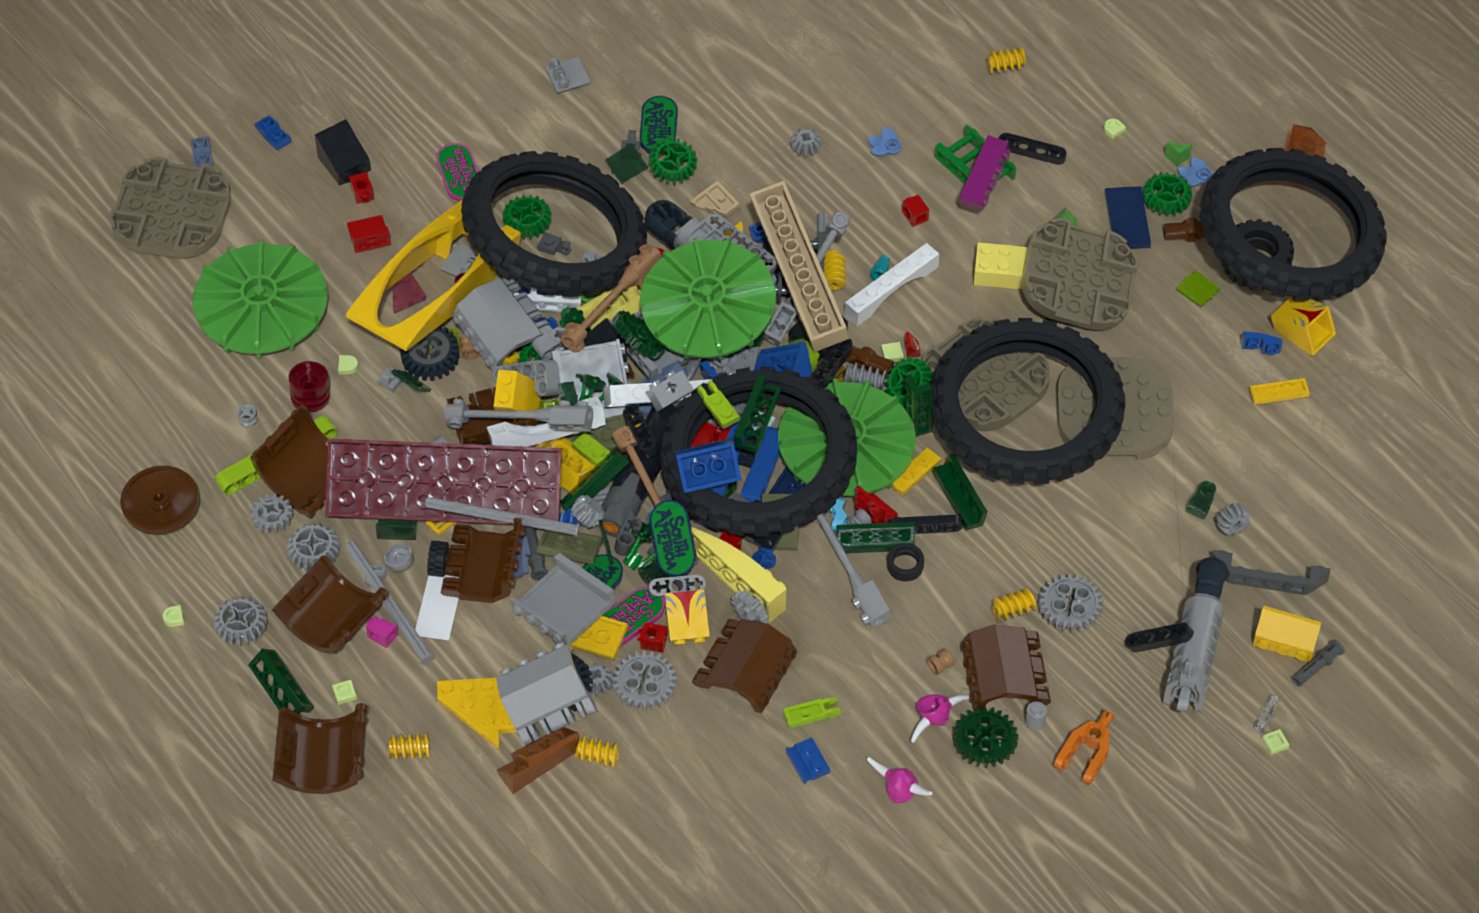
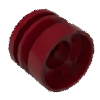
M304 361L296 364L288 375L292 404L296 408L303 404L308 408L309 412L323 409L330 400L328 371L323 365L314 361Z

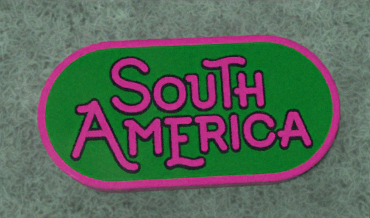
M451 143L443 146L438 151L436 161L449 197L460 202L463 200L470 180L478 172V168L472 152L467 146Z
M648 587L638 588L610 607L602 616L628 624V630L621 644L624 645L638 635L639 629H643L644 622L653 624L662 617L665 608L663 596H652L648 591Z

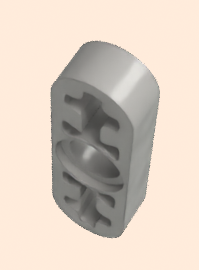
M701 575L657 578L649 583L648 591L654 597H662L666 594L667 588L661 589L657 593L652 587L656 585V582H658L659 586L666 585L665 581H668L669 593L685 592L686 582L684 579H688L687 583H692L695 581V578L702 585L698 589L695 586H688L689 591L703 590L706 586V581ZM679 580L682 583L680 591L672 589L673 581Z

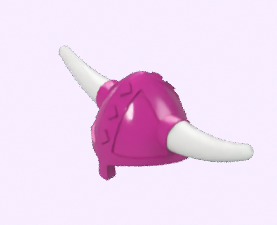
M932 694L921 698L917 702V709L923 718L915 728L911 742L914 743L920 733L931 724L944 726L948 722L950 709L955 704L968 700L969 696L958 695L948 698L943 695Z
M870 757L867 758V761L887 779L886 791L892 802L898 804L905 803L914 794L923 796L933 794L932 791L918 785L916 776L908 768L892 770L882 766Z

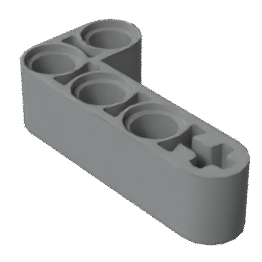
M535 360L496 366L493 370V379L496 382L498 370L518 371L534 379L537 395L555 396L560 392L559 367L555 360Z

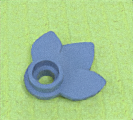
M883 127L881 136L868 137L869 145L873 147L871 153L874 155L897 154L901 151L902 144L897 138V134L887 127Z
M1192 157L1191 166L1178 168L1179 175L1187 179L1188 184L1191 186H1197L1200 183L1207 184L1213 175L1207 164L1196 157Z

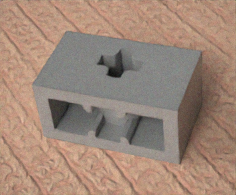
M682 370L678 373L672 371L665 376L666 380L663 382L657 380L649 385L651 389L646 391V394L657 412L694 390Z

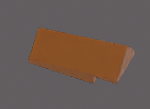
M565 727L551 732L511 753L514 761L497 769V773L512 794H514L575 754L579 743V733Z

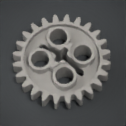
M1070 573L1068 578L1061 574L1060 580L1053 577V583L1047 581V585L1042 587V592L1039 596L1040 613H1044L1043 619L1049 618V625L1056 623L1055 629L1062 626L1063 632L1067 628H1070L1071 633H1073L1074 628L1081 632L1082 626L1088 629L1089 623L1094 625L1095 619H1099L1103 605L1102 593L1098 592V586L1092 587L1093 581L1086 583V577L1080 580L1079 574L1075 578H1072ZM1075 589L1071 612L1069 616H1066L1071 592Z
M644 650L642 655L639 656L636 651L635 657L628 654L627 661L621 659V665H616V671H613L614 678H612L613 691L616 692L617 698L621 697L622 704L628 701V708L635 705V710H638L642 706L643 710L646 711L647 706H650L654 710L655 704L662 707L661 701L668 703V697H673V691H676V670H673L672 663L668 664L667 658L661 660V654L654 657L653 651L650 655H646ZM650 667L647 672V678L645 679L646 668ZM644 682V690H643V693H642V695H639L640 692H641V689H642V683Z

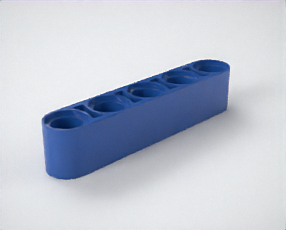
M767 427L760 449L742 489L741 496L749 502L754 503L756 499L762 501V493L765 494L779 459V429Z

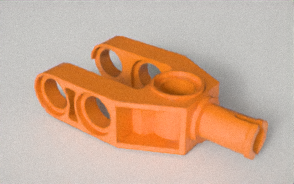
M1105 709L1097 722L1091 720L1075 729L1059 752L1054 762V767L1064 771L1080 744L1083 743L1089 748L1098 751L1095 757L1090 759L1089 766L1083 778L1080 779L1090 785L1108 757V726L1115 717L1114 713L1110 711L1107 715L1109 710Z

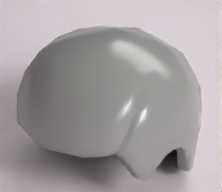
M395 544L384 554L386 566L394 572H403L409 569L414 559L412 549L404 544Z

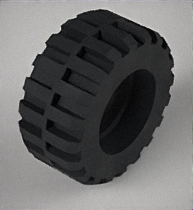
M1261 219L1256 221L1247 220L1245 223L1241 222L1236 225L1242 236L1254 248L1267 252L1276 261L1292 265L1294 256L1293 241L1285 230L1282 231V227L1279 225L1275 226L1270 221L1263 222ZM1221 263L1227 276L1230 275V280L1237 282L1240 287L1245 286L1249 290H1253L1254 287L1248 284L1249 281L1244 277L1239 279L1229 271L1228 264L1223 265Z

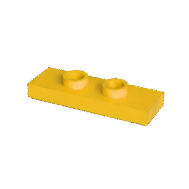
M1305 378L1253 385L1249 388L1254 405L1305 398L1310 395Z
M927 447L912 460L906 471L893 482V487L891 488L903 497L930 473L933 467L939 465L942 458Z

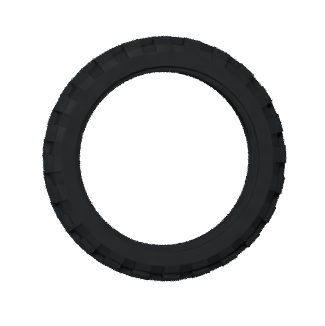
M1268 148L1264 152L1262 149L1246 152L1242 156L1234 157L1227 161L1225 166L1219 167L1212 175V178L1206 185L1200 203L1201 226L1205 229L1203 233L1209 246L1214 248L1213 252L1223 265L1228 264L1229 271L1239 279L1243 277L1247 279L1250 286L1260 291L1262 288L1271 291L1270 295L1284 298L1286 295L1292 296L1293 300L1309 301L1310 298H1313L1315 301L1332 299L1333 295L1340 297L1352 292L1355 287L1359 288L1366 283L1370 276L1375 273L1380 265L1387 243V232L1384 229L1385 221L1382 212L1377 208L1378 204L1369 191H1364L1365 186L1355 176L1350 177L1347 175V170L1337 163L1332 165L1326 162V158L1317 154L1310 156L1302 150L1290 149V151H1284L1283 148ZM1264 181H1288L1307 186L1328 197L1345 213L1355 233V251L1346 259L1325 267L1306 268L1281 263L1258 251L1242 236L1233 221L1230 201L1243 188Z
M536 151L521 152L519 156L516 153L503 156L499 160L492 161L482 167V170L472 177L469 185L466 187L462 200L463 227L465 232H468V239L474 249L480 252L481 258L490 267L495 266L497 272L508 280L512 278L518 281L520 286L529 290L531 287L541 290L540 293L553 296L555 293H560L563 297H578L580 293L584 296H589L615 288L624 274L625 268L630 264L629 258L639 255V248L647 244V228L645 222H643L644 217L639 206L634 203V199L624 187L620 188L619 182L612 176L601 173L600 168L590 163L586 165L579 162L578 158L569 155L562 157L558 156V153L545 151L542 154H537ZM522 185H548L568 190L590 201L604 213L614 228L617 237V247L600 259L584 263H564L542 258L518 246L501 230L494 218L491 202L504 191Z
M1018 318L1016 322L1004 319L995 321L993 326L983 325L972 330L970 335L962 336L953 344L950 350L944 353L931 380V418L934 420L935 429L942 440L944 439L946 447L956 457L959 456L963 459L964 464L975 471L980 469L985 472V476L996 480L1005 478L1009 479V483L1023 485L1024 481L1034 482V485L1049 484V481L1054 479L1062 481L1074 476V473H1082L1094 466L1095 461L1102 459L1111 449V445L1116 441L1121 431L1125 412V393L1123 392L1121 377L1114 369V363L1088 337L1082 338L1080 332L1068 326H1065L1063 329L1057 326V322L1044 319L1042 323L1033 322L1032 318ZM1017 351L1043 353L1064 361L1083 376L1093 392L1096 411L1088 427L1068 443L1052 449L1039 451L1011 449L990 441L968 422L962 412L958 397L963 381L975 367L994 356Z
M750 367L736 369L735 374L727 375V373H723L712 378L718 391L720 390L733 406L748 402L758 375L766 376V384L781 387V393L777 402L791 405L805 412L823 430L828 442V453L819 473L799 491L778 500L759 503L741 502L721 496L709 488L684 493L674 451L691 448L698 431L713 415L704 404L697 391V387L691 391L690 396L684 397L675 407V412L669 416L664 427V434L661 437L660 463L662 475L674 500L681 503L695 520H701L705 522L706 526L717 531L724 529L729 531L731 535L743 537L745 533L755 534V537H767L769 533L778 531L780 534L794 531V527L798 525L806 526L817 520L819 514L829 511L836 504L838 497L845 493L850 485L849 481L854 475L858 454L857 436L851 416L845 406L840 404L839 398L829 389L825 390L821 387V383L810 377H800L799 373L783 369V372L775 371V367H760V370L750 371ZM706 382L699 385L705 389L708 396L713 394ZM765 391L764 397L767 400L773 397L775 393Z

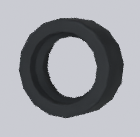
M900 543L889 551L887 570L896 580L903 582L912 581L922 574L924 554L916 545ZM908 555L917 560V565L912 569L904 570L894 564V560L898 556Z

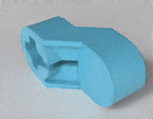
M839 497L836 500V504L830 509L831 516L833 517L831 528L835 532L837 525H847V515L844 512L847 500Z

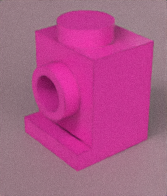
M375 616L366 624L367 637L384 648H387L398 636L397 624L393 623L391 625L386 619H380Z

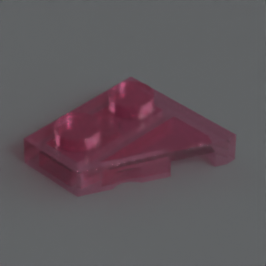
M411 272L393 285L394 314L426 300L424 291Z

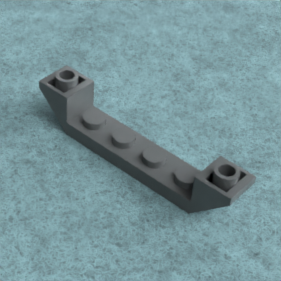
M1213 550L1212 558H1218L1227 565L1229 577L1226 581L1228 583L1307 595L1327 583L1331 569L1311 565L1308 578H1304L1302 576L1285 575L1279 572H1266L1261 569H1247L1242 566L1234 567L1231 566L1233 553L1224 550Z

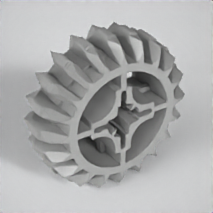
M312 522L311 526H307L304 523V528L297 527V532H292L291 538H288V557L292 560L293 565H297L299 570L304 567V570L307 572L321 556H327L331 562L335 563L336 557L339 555L340 543L338 536L335 535L333 529H329L328 525L323 527L319 523L315 526Z
M240 596L237 600L232 597V601L225 600V605L219 604V610L215 611L213 619L214 629L218 637L222 638L225 643L229 641L231 646L237 643L239 647L242 643H245L248 646L249 641L256 642V637L261 638L262 632H265V625H267L266 611L261 604H258L256 599L251 601L249 596L246 599Z

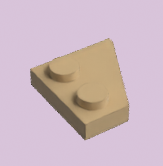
M716 181L690 200L693 207L719 214L725 218L740 208V203L719 181Z

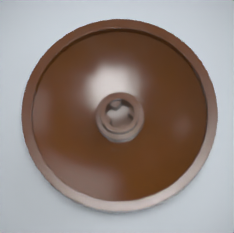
M154 466L138 472L126 483L121 493L120 503L126 521L133 528L147 534H166L183 527L192 519L198 508L199 493L193 478L185 471L172 466Z

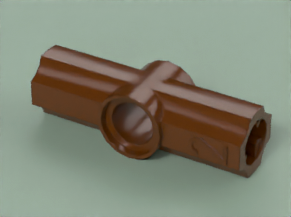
M1187 218L1181 223L1163 224L1165 240L1185 239L1188 242H1196L1201 237H1205L1203 233L1205 229L1201 226V221H1198L1196 218Z
M853 346V351L846 360L853 364L857 362L859 369L864 364L866 371L870 366H872L873 372L879 368L880 374L886 370L887 375L891 373L889 368L894 366V361L877 355L869 347L858 348Z

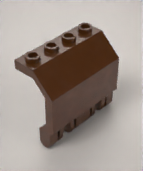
M492 388L475 392L476 399L473 393H469V401L471 402L468 405L469 410H495L493 407L495 397ZM462 396L457 397V399L463 400ZM455 397L446 399L447 404H453ZM469 418L467 423H463L462 428L455 429L460 444L481 445L490 443L487 431L488 426L502 422L519 426H536L537 420L534 418L521 420L520 418L518 420L515 418L513 420Z
M514 518V529L505 534L478 531L470 525H454L451 540L459 544L450 545L445 574L454 577L443 578L440 593L444 596L457 597L460 600L494 603L509 596L511 588H514L516 583L514 571H518L519 568L517 556L521 555L522 552L520 540L525 537V527L522 526V519Z
M728 619L721 631V634L726 638L718 637L703 661L704 665L710 669L699 668L692 683L697 687L705 689L717 686L735 690L750 701L755 712L762 713L769 704L773 693L777 690L781 679L787 673L792 660L795 659L797 650L791 639L769 624L741 619L740 621Z
M994 624L970 632L962 641L961 650L964 654V667L967 672V685L970 689V702L972 703L973 711L976 710V707L981 711L989 701L1002 697L1029 699L1031 703L1041 702L1044 705L1051 703L1049 688L1036 685L1047 682L1044 661L1042 659L1043 655L1041 652L1035 651L1041 647L1038 632L1029 631L1023 627Z

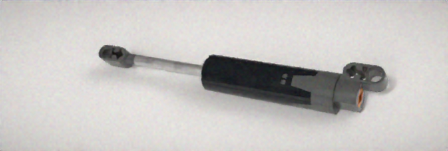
M694 357L688 362L685 368L688 372L686 377L688 381H692L703 358ZM681 401L673 402L658 412L652 406L645 419L659 445V452L655 456L645 457L638 444L634 447L652 484L661 469L660 443L661 437L664 434V427L669 416L674 414L675 407ZM648 434L642 435L640 439L646 437ZM629 454L626 457L630 462L616 475L601 504L605 514L602 518L600 529L610 536L617 537L614 549L619 555H627L636 541L633 532H629L630 528L641 530L642 521L637 515L648 495V491Z

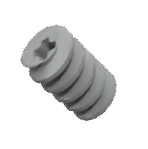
M855 362L853 367L849 363L845 382L852 381L865 384L866 380L871 382L870 386L883 390L887 372L884 370L880 374L879 368H877L873 373L872 366L866 371L864 364L859 369L857 362Z

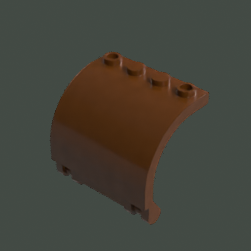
M301 404L253 452L250 459L256 472L265 484L278 497L284 496V501L289 500L292 508L300 514L312 518L315 515V511L324 505L323 501L326 499L328 438L316 426L308 408Z
M321 556L277 603L272 611L287 629L301 641L320 652L335 654L380 606L383 600L389 596V593L383 587H380L376 593L362 590L347 580L327 556Z
M363 703L356 704L354 712L336 719H313L299 715L285 707L281 708L278 715L272 781L289 789L311 794L335 793L356 785L357 781L362 779V752L367 705Z

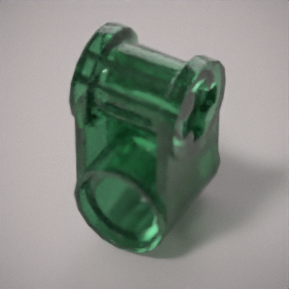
M1201 482L1195 495L1191 498L1186 512L1201 519L1206 518L1216 492V486L1213 482Z
M653 559L645 567L638 568L641 579L647 585L654 579L670 577L660 569L657 559ZM665 581L666 585L659 586L658 582H656V585L652 587L657 592L667 588L666 593H669L668 581Z

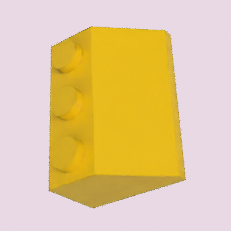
M564 437L549 440L536 446L563 448L561 486L568 492L595 467V465L574 450L572 442Z
M1263 606L1253 646L1263 650L1274 651L1280 655L1291 656L1300 661L1311 662L1322 622Z

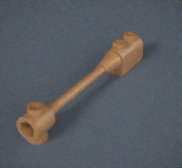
M648 244L642 245L639 248L640 254L629 258L630 264L625 268V272L618 285L581 324L571 322L565 325L566 332L561 336V341L565 347L573 352L582 350L585 347L584 339L587 337L586 329L624 289L632 284L643 286L644 276L662 258L656 247Z
M629 426L617 429L612 434L616 447L620 452H627L656 506L662 501L634 449L638 442Z

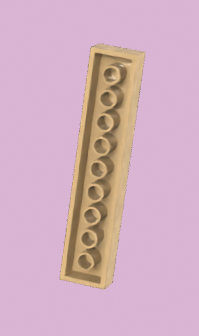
M785 181L750 193L753 207L772 253L776 258L777 265L813 351L816 352L848 340L847 327Z

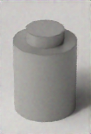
M1032 702L1027 707L1025 724L1032 731H1039L1045 726L1047 708L1043 703Z

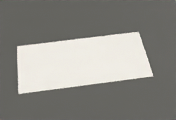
M428 575L415 628L420 637L449 640L459 598L444 596L440 593L444 577Z

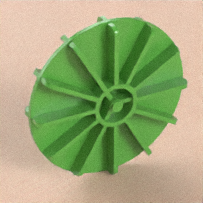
M696 237L693 238L694 242L682 245L670 252L664 251L662 253L663 257L644 276V283L640 294L641 313L646 327L650 330L656 341L660 342L659 345L662 344L668 349L684 355L685 359L688 360L690 357H719V360H723L724 355L739 351L746 346H753L754 340L771 323L776 304L775 284L769 269L756 252L753 253L740 245L731 243L729 238H726L725 241H698Z
M259 239V244L243 246L234 250L231 246L228 247L226 254L217 258L209 266L205 265L202 268L203 273L198 279L193 292L194 315L203 334L224 347L225 352L230 353L232 350L240 353L257 354V358H262V354L286 348L292 351L296 343L306 338L312 331L316 332L319 329L318 324L323 318L328 304L326 281L319 269V265L303 253L297 251L296 246L292 244L289 247L264 244V240Z
M833 378L832 383L824 388L825 390L829 389L839 398L840 404L845 406L851 416L857 436V464L854 475L849 481L850 485L842 496H855V488L858 485L869 494L885 487L890 489L893 487V482L911 464L915 452L916 434L914 422L899 403V398L896 395L892 397L886 392L870 386L871 382L866 380L865 384L837 382V378ZM790 405L783 412L779 425V452L785 465L793 473L794 479L797 482L800 480L807 485L819 473L826 460L828 442L823 430L814 419L800 409Z

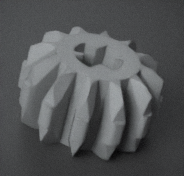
M807 127L804 130L799 128L797 132L793 133L791 147L793 152H797L798 157L804 155L805 158L807 155L813 157L814 153L819 152L821 138L819 133L814 131V128L808 130Z
M582 495L578 498L571 508L572 515L577 518V521H580L582 525H586L588 528L599 525L605 514L604 508L600 506L599 502L588 495Z
M1232 503L1229 507L1226 506L1224 510H1220L1221 514L1217 516L1218 527L1228 536L1231 534L1235 536L1237 532L1241 533L1243 529L1247 528L1246 525L1250 523L1249 512L1240 503Z
M596 662L594 666L587 664L588 669L592 673L590 677L593 679V684H589L592 687V692H589L590 695L595 693L596 697H598L600 692L605 695L606 689L611 690L613 676L610 668H605L604 663L600 666Z

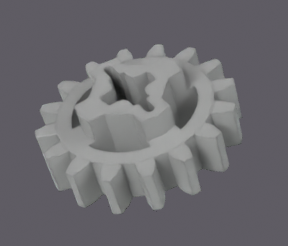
M266 494L265 499L259 497V503L254 502V508L250 509L251 521L254 523V527L259 526L261 532L267 529L268 534L271 530L277 533L278 528L285 530L284 525H290V519H293L292 505H290L289 500L284 501V496L277 498L276 494H273V497H269Z
M739 590L731 597V603L734 605L733 609L737 611L740 619L761 623L769 621V616L765 614L767 610L762 607L761 601L757 597L754 598L751 593L747 594L745 590L743 592Z

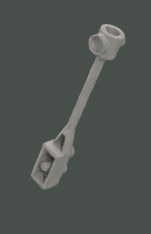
M840 211L834 212L826 226L829 234L816 255L819 264L836 236L842 237L851 222L850 217ZM791 296L785 302L782 301L763 334L765 340L777 346L780 345L797 315V310Z
M454 399L453 404L445 406L444 417L447 426L454 429L462 428L463 423H467L469 418H534L548 422L555 431L591 432L593 409L591 406H588L589 403L586 401H577L576 406H570V402L561 400L559 405L535 411L469 410L465 401Z
M828 511L819 514L817 520H819L849 574L855 597L852 601L856 609H862L863 613L860 616L865 625L870 624L871 627H878L892 620L893 616L873 580L866 583L854 569L825 517Z

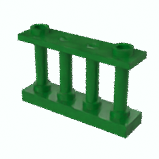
M967 124L965 125L964 137L950 147H945L941 142L935 146L934 158L962 183L966 184L972 169L965 164L979 155L985 139ZM969 142L975 147V149L962 158H958L953 154ZM1008 161L998 180L1005 175L1012 181L1015 179L1016 167L1013 162Z

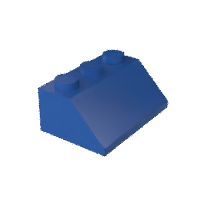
M804 341L761 349L754 370H760V367H775V371L783 372V369L798 372L800 377L803 378L810 377L812 372L807 345Z
M731 438L674 451L684 493L742 480L734 442Z

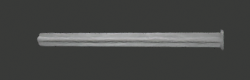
M427 497L425 500V507L512 524H514V518L522 519L523 526L575 535V538H577L580 523L575 525Z
M353 540L346 544L347 551L376 592L380 587L388 591L357 543ZM388 591L389 596L382 603L420 657V663L422 665L429 664L434 660L435 655L430 653Z

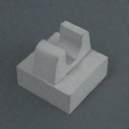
M390 367L380 376L377 383L379 386L394 393L404 381V376L399 374L396 369Z

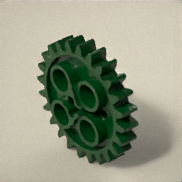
M624 310L619 311L614 316L612 321L613 327L617 329L616 332L621 334L620 337L625 339L632 349H636L638 353L642 352L645 357L647 355L650 359L653 358L655 360L664 354L666 347L662 344L659 345L660 342L656 341L640 317L637 318L634 313L631 315L629 311L625 312Z
M984 706L983 711L976 707L975 713L968 710V716L962 714L961 720H957L953 731L954 747H958L957 754L963 753V760L970 758L969 764L976 761L977 767L984 763L985 768L988 767V763L995 767L997 761L1002 765L1004 758L1009 760L1010 754L1014 755L1019 736V734H1016L1017 727H1013L1014 721H1008L1009 715L1007 714L1002 717V710L994 713V707L987 711L986 706Z

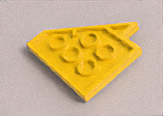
M496 678L437 681L438 703L496 749L500 748L499 733L518 732L500 699Z

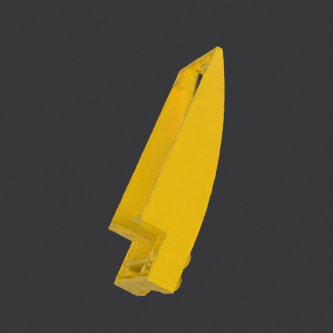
M462 200L420 231L385 265L347 311L346 317L407 351L453 316L456 305L475 288L495 280L497 268L495 266L490 267L481 258L479 252L468 271L450 289L429 305L395 325L385 326L378 321V307L386 290L435 254L447 260L450 255L452 241L462 234L468 236V232H465L462 223ZM508 225L502 227L501 230L519 246L521 232Z

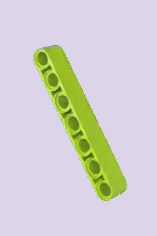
M324 415L313 420L328 439H333L337 435L338 429L328 416ZM252 454L220 471L215 476V482L225 495H231L261 479L251 462L250 457Z

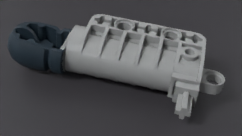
M658 200L647 208L645 213L647 228L663 242H666L672 249L694 242L693 238L696 237L698 241H725L726 238H729L731 243L737 245L738 241L741 243L744 241L745 245L740 244V246L747 247L751 252H758L760 254L759 258L764 264L765 262L768 264L772 263V266L767 265L766 267L772 275L774 284H777L776 276L773 273L777 268L776 258L721 215L710 214L701 221L697 217L692 218L687 215L680 207L668 200ZM711 221H718V224H711ZM678 224H679L680 226H682V227H681L677 232H675V233L671 231V230H673L675 227H677ZM728 230L731 231L733 234L731 236H725L723 232Z
M1207 557L1197 564L1196 574L1198 577L1195 586V596L1188 598L1184 605L1181 623H1187L1193 629L1194 634L1188 642L1175 646L1163 704L1171 705L1174 698H1178L1177 710L1187 712L1189 701L1194 702L1195 711H1203L1224 614V607L1218 601L1222 593L1224 581L1229 577L1227 565L1218 558Z

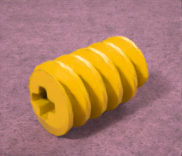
M1019 47L1017 51L1015 48H1012L1011 52L1005 49L1004 53L998 50L997 54L991 51L990 55L987 54V64L990 73L993 74L994 68H996L997 73H1000L1001 67L1004 72H1007L1008 66L1011 71H1014L1015 65L1018 70H1021V65L1026 66L1024 49Z
M837 250L827 251L824 259V276L831 291L841 290L846 287V258Z
M1027 588L1023 589L1022 592L1016 591L1015 595L1009 593L1008 596L1003 595L1000 599L997 597L993 599L992 609L998 623L1001 622V616L1006 621L1008 620V614L1015 618L1016 611L1020 616L1023 615V609H1025L1027 614L1030 613V607L1036 611L1035 599Z
M416 733L414 739H412L411 734H408L406 739L400 734L398 740L392 734L388 741L389 759H391L392 754H394L396 759H399L400 754H402L404 759H407L409 753L412 759H415L417 753L420 759H423L425 753L428 759H430V741L427 734L424 733L422 739H420L418 733Z
M584 735L577 745L575 759H578L581 755L582 761H586L589 757L590 763L596 760L597 764L601 765L604 761L606 767L612 763V767L616 768L620 749H618L617 742H615L613 747H610V741H607L604 746L602 739H599L596 744L594 737L588 742L587 735Z

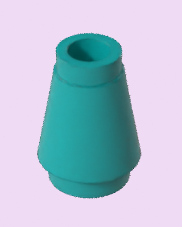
M881 255L871 268L870 273L873 280L878 279L889 271L890 258L888 256Z

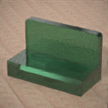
M378 519V523H376L377 539L416 540L417 520Z

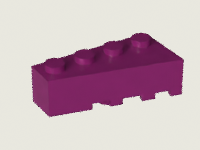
M990 135L987 136L959 197L960 205L981 212L984 206H987L989 195L994 190L996 182L1009 160L1010 150L1007 141Z

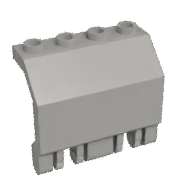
M499 278L475 288L456 305L452 316L455 323L463 330L465 337L472 342L475 350L480 353L485 364L492 371L496 366L502 365L503 360L513 350L553 330L546 320L534 323L541 318L542 314L526 292L514 296V293L518 292L521 286L518 284V281L512 278L510 280Z
M564 641L553 646V651L547 653L544 650L536 654V659L529 661L527 658L517 663L519 667L513 670L511 667L500 671L501 676L496 678L500 699L524 745L534 742V739H540L539 732L534 724L538 721L547 735L551 733V730L555 732L569 725V722L574 723L576 721L575 716L570 708L573 704L576 705L582 718L586 717L587 714L590 715L597 712V707L573 664L571 651L574 648L571 642L567 644Z

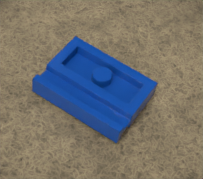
M813 738L795 744L792 748H786V754L803 784L830 773V768Z

